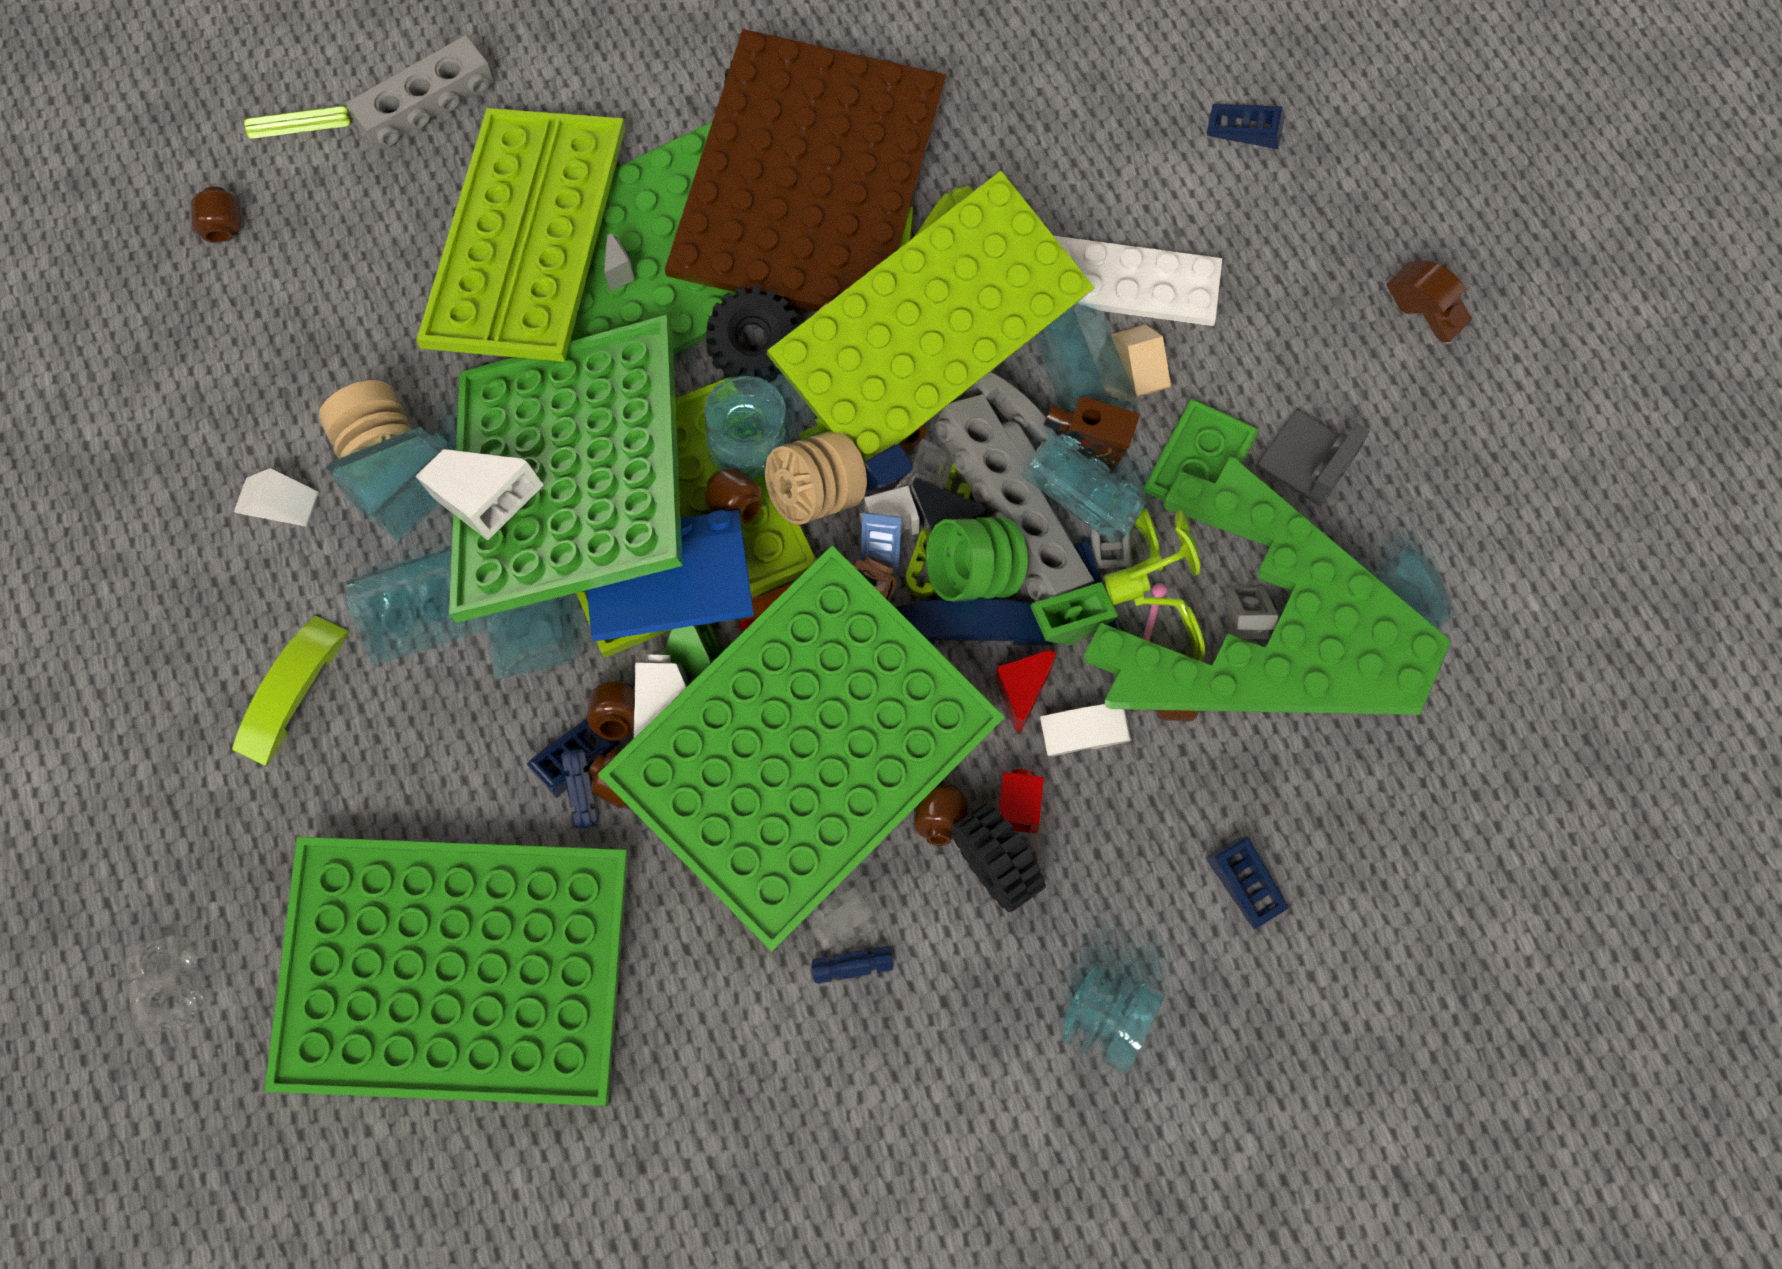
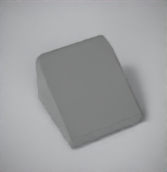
M612 233L607 235L605 276L610 291L634 281L630 259L617 237Z

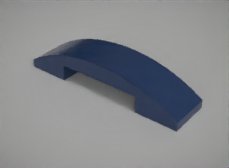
M976 599L956 602L932 600L897 606V610L931 644H935V640L1013 641V645H1052V642L1046 641L1030 607L1032 603L999 599Z

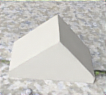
M269 468L246 478L234 512L307 527L319 492Z

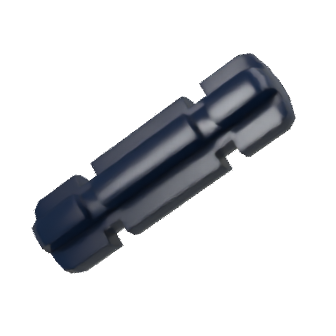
M582 749L568 750L562 753L561 761L563 770H568V774L564 775L570 807L575 808V811L571 812L573 824L577 829H585L594 826L598 821L596 809L591 807L590 804L594 803L589 771H584V766H587L586 755Z
M887 946L873 948V953L867 954V950L834 955L835 960L828 961V957L812 960L811 963L813 979L817 984L832 982L831 977L836 976L838 980L871 975L870 970H877V973L889 972L893 970L894 965L892 952Z

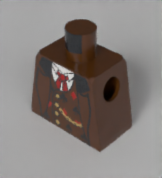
M1080 397L1072 412L1051 404L1043 425L1063 433L1060 442L1065 454L1098 470L1112 474L1130 446L1140 414L1087 397Z

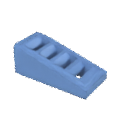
M863 513L861 560H864L866 555L874 557L894 568L892 573H897L899 571L902 550V518L900 516Z

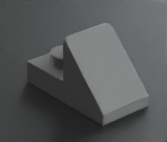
M1264 585L1225 586L1228 633L1241 639H1268V631L1275 629L1279 615Z

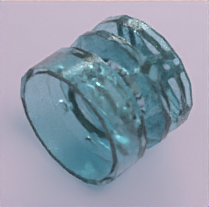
M739 376L729 378L715 386L707 397L704 416L706 446L709 458L721 471L726 468L736 467L745 472L750 478L764 475L767 457L771 451L786 444V407L783 396L774 385L761 378Z
M1099 960L1097 966L1083 978L1065 1015L1064 1033L1060 1041L1071 1045L1078 1028L1088 1034L1080 1051L1086 1054L1097 1039L1104 1041L1105 1046L1101 1062L1127 1075L1146 1039L1166 993L1139 981L1127 996L1120 992L1125 972L1119 970L1110 987L1101 982L1109 964Z

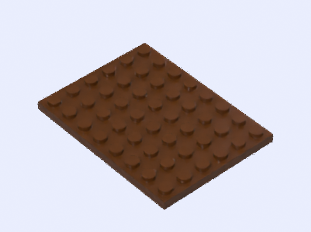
M742 29L665 266L666 276L735 293L738 288L745 287L746 292H752V287L756 286L761 287L760 293L767 295L768 289L776 292L775 299L778 301L783 297L789 302L788 305L818 311L826 303L831 302L900 248L945 87L946 74Z

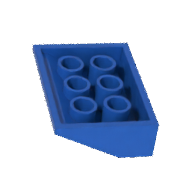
M718 510L711 514L694 517L681 516L683 566L587 590L593 642L753 617L746 548L739 510Z

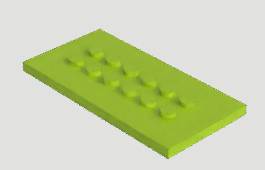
M486 108L416 339L420 349L565 362L626 129L623 118Z

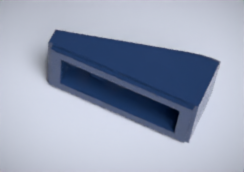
M1213 104L1207 136L1279 149L1284 125L1283 106ZM1222 115L1229 116L1227 127H1220ZM1237 118L1243 119L1241 127H1235ZM1251 121L1257 122L1256 128H1249ZM1265 123L1271 124V128H1264Z
M899 444L891 446L866 461V491L885 487L910 473L913 468L912 463Z
M587 719L526 763L531 772L556 798L567 790L564 775L568 774V770H563L562 761L558 756L563 752L572 750L571 745L574 742H577L588 753L586 755L587 766H584V771L590 769L600 753L606 755L617 746L614 740L604 739L594 733L588 726ZM589 731L601 745L594 749L582 735ZM552 762L562 772L557 777L547 768Z
M1248 836L1237 838L1205 857L1253 929H1257L1289 909ZM1240 853L1244 860L1230 867L1227 860ZM1249 867L1254 874L1238 882L1235 875ZM1260 882L1263 888L1247 897L1244 890ZM1269 895L1273 902L1256 912L1252 905Z

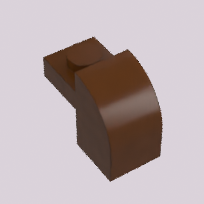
M1430 261L1409 262L1386 284L1399 309L1405 314L1423 313L1436 338L1441 342H1450L1472 320L1460 298L1466 287L1454 273L1440 264Z

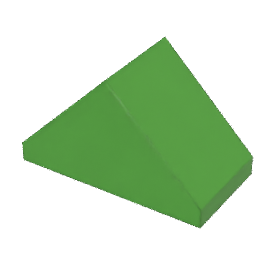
M1102 582L1037 601L1030 606L1045 640L1064 645L1077 643L1097 631L1100 623L1107 625L1118 617Z
M710 623L672 629L663 655H671V663H681L685 671L699 676L723 651Z

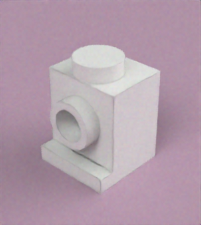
M909 486L864 497L866 513L900 516L902 518V534L906 529H910L912 535L919 533V516ZM865 512L859 513L861 525H862V515H863V513H865Z

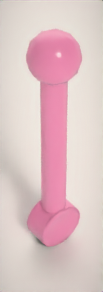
M1157 583L1152 587V593L1154 597L1162 598L1166 595L1167 588L1163 583ZM1151 605L1142 639L1149 642L1159 605Z

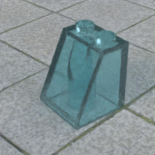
M418 427L334 460L326 466V469L346 499L399 544L440 505L415 476L443 449H453L438 433L431 436L422 427Z

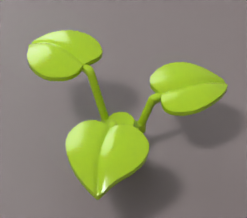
M1146 508L1139 509L1137 513L1129 516V520L1140 530L1149 543L1150 557L1133 567L1104 575L1111 603L1116 605L1134 600L1135 606L1143 604L1175 606L1179 610L1183 624L1189 634L1193 659L1204 662V639L1191 607L1187 606L1183 599L1144 597V592L1150 591L1147 574L1155 570L1158 572L1163 571L1164 566L1186 557L1192 575L1197 576L1200 574L1199 553L1196 542L1190 534L1187 517L1182 509L1176 511L1175 531L1182 546L1177 553L1162 559L1156 529Z

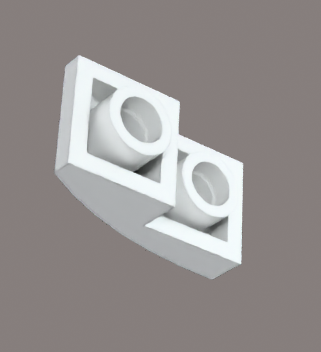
M1105 704L1040 717L1048 756H1057L1089 748L1097 749L1132 741L1125 709H1109L1105 707Z

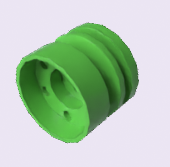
M1008 517L944 519L935 525L929 535L926 547V568L930 583L935 592L945 601L956 602L976 600L978 598H1005L1017 593L1025 580L1028 568V551L1024 535L1018 525Z

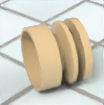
M367 380L353 383L327 398L320 408L318 418L328 439L334 445L335 454L348 477L356 480L376 479L384 475L391 467L396 466L399 468L406 465L418 452L420 442L407 416L404 415V410L392 386L383 381Z
M828 431L805 440L785 444L773 449L767 457L765 480L771 502L778 513L790 523L801 525L825 517L828 514L840 512L857 506L864 498L867 486L866 468L861 453L854 442L842 432L834 433Z

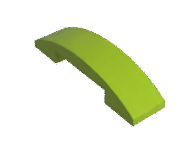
M314 616L298 631L275 660L257 689L239 727L233 744V751L266 767L269 765L288 734L285 727L325 663L331 664L350 633L348 630Z

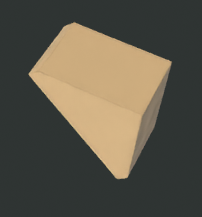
M1146 324L1111 334L1112 341L1136 397L1171 387L1164 340L1161 334Z

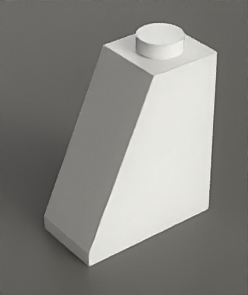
M443 449L415 476L437 502L487 540L544 486L529 464L523 459Z
M647 654L646 662H636L634 738L690 684L682 664L671 663V655Z

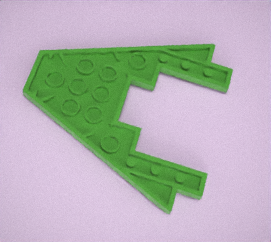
M1229 456L1216 484L1180 471L1165 499L1164 509L1175 513L1182 509L1186 517L1269 546L1270 548L1259 568L1258 579L1293 592L1266 648L1227 634L1213 665L1206 664L1100 623L1084 654V662L1118 675L1105 699V707L1128 710L1421 715L1448 652L1451 640L1237 459Z

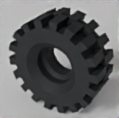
M756 286L752 287V292H746L745 287L736 290V295L734 296L730 292L724 295L722 303L719 304L717 302L713 307L712 315H709L707 322V353L709 357L712 356L713 366L716 370L720 368L723 370V377H730V379L735 377L738 379L737 384L744 386L745 381H752L753 386L761 385V382L767 380L768 383L776 380L778 374L783 375L766 353L768 349L799 326V324H796L797 315L794 309L791 311L787 309L789 302L783 297L780 301L775 299L776 292L768 289L767 295L760 293L761 287ZM747 325L761 327L767 336L765 346L757 351H749L743 348L738 341V333L743 327Z
M990 803L982 804L951 826V834L955 838V844L960 848V853L970 865V869L976 874L982 885L986 887L990 896L994 900L996 899L998 904L1005 908L1007 912H1013L1046 888L1045 878L1039 872L1041 869L1038 863L1033 860V854L1030 849L1026 848L1022 842L1023 839L1019 833L1016 834L1011 823L1007 819L1005 820L1002 813L998 809L995 810Z

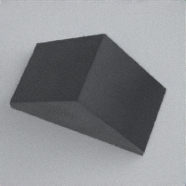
M918 478L914 479L911 495L927 540L935 525L944 519H976L978 517H985V506Z

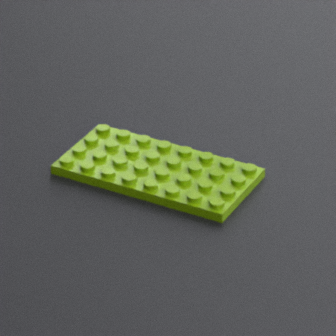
M999 171L768 349L766 354L826 429L834 433L842 432L854 442L861 453L865 465L868 459L895 444L898 445L941 412L948 404L956 400L1091 293L1095 287L1003 172Z

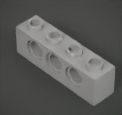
M465 35L345 104L355 125L373 149L377 150L382 146L393 145L401 135L412 129L424 127L429 122V119L443 111L450 112L454 110L459 102L471 95L482 94L494 81L488 62Z

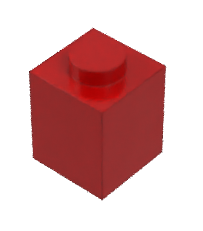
M1014 769L1011 773L1003 772L999 811L1002 813L1003 818L1011 823L1014 831L1037 834L1040 824L1044 777L1035 776L1033 771L1026 769Z

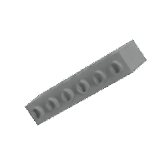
M984 394L948 404L934 425L940 441L946 445L954 459L956 469L962 473L972 489L974 500L986 507L985 515L987 518L997 516L1008 517L1018 525L1024 535L1028 551V568L1024 582L1027 585L1029 595L1037 602L1090 586L1094 579L1028 468L1023 463Z

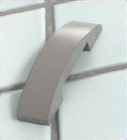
M992 372L988 373L962 395L967 399L984 394L991 408L1005 423L1015 421L1020 425L1042 462L1044 469L1042 481L1055 493L1059 490L1069 472L1067 457L1054 429L1043 425L1045 416L1023 393Z

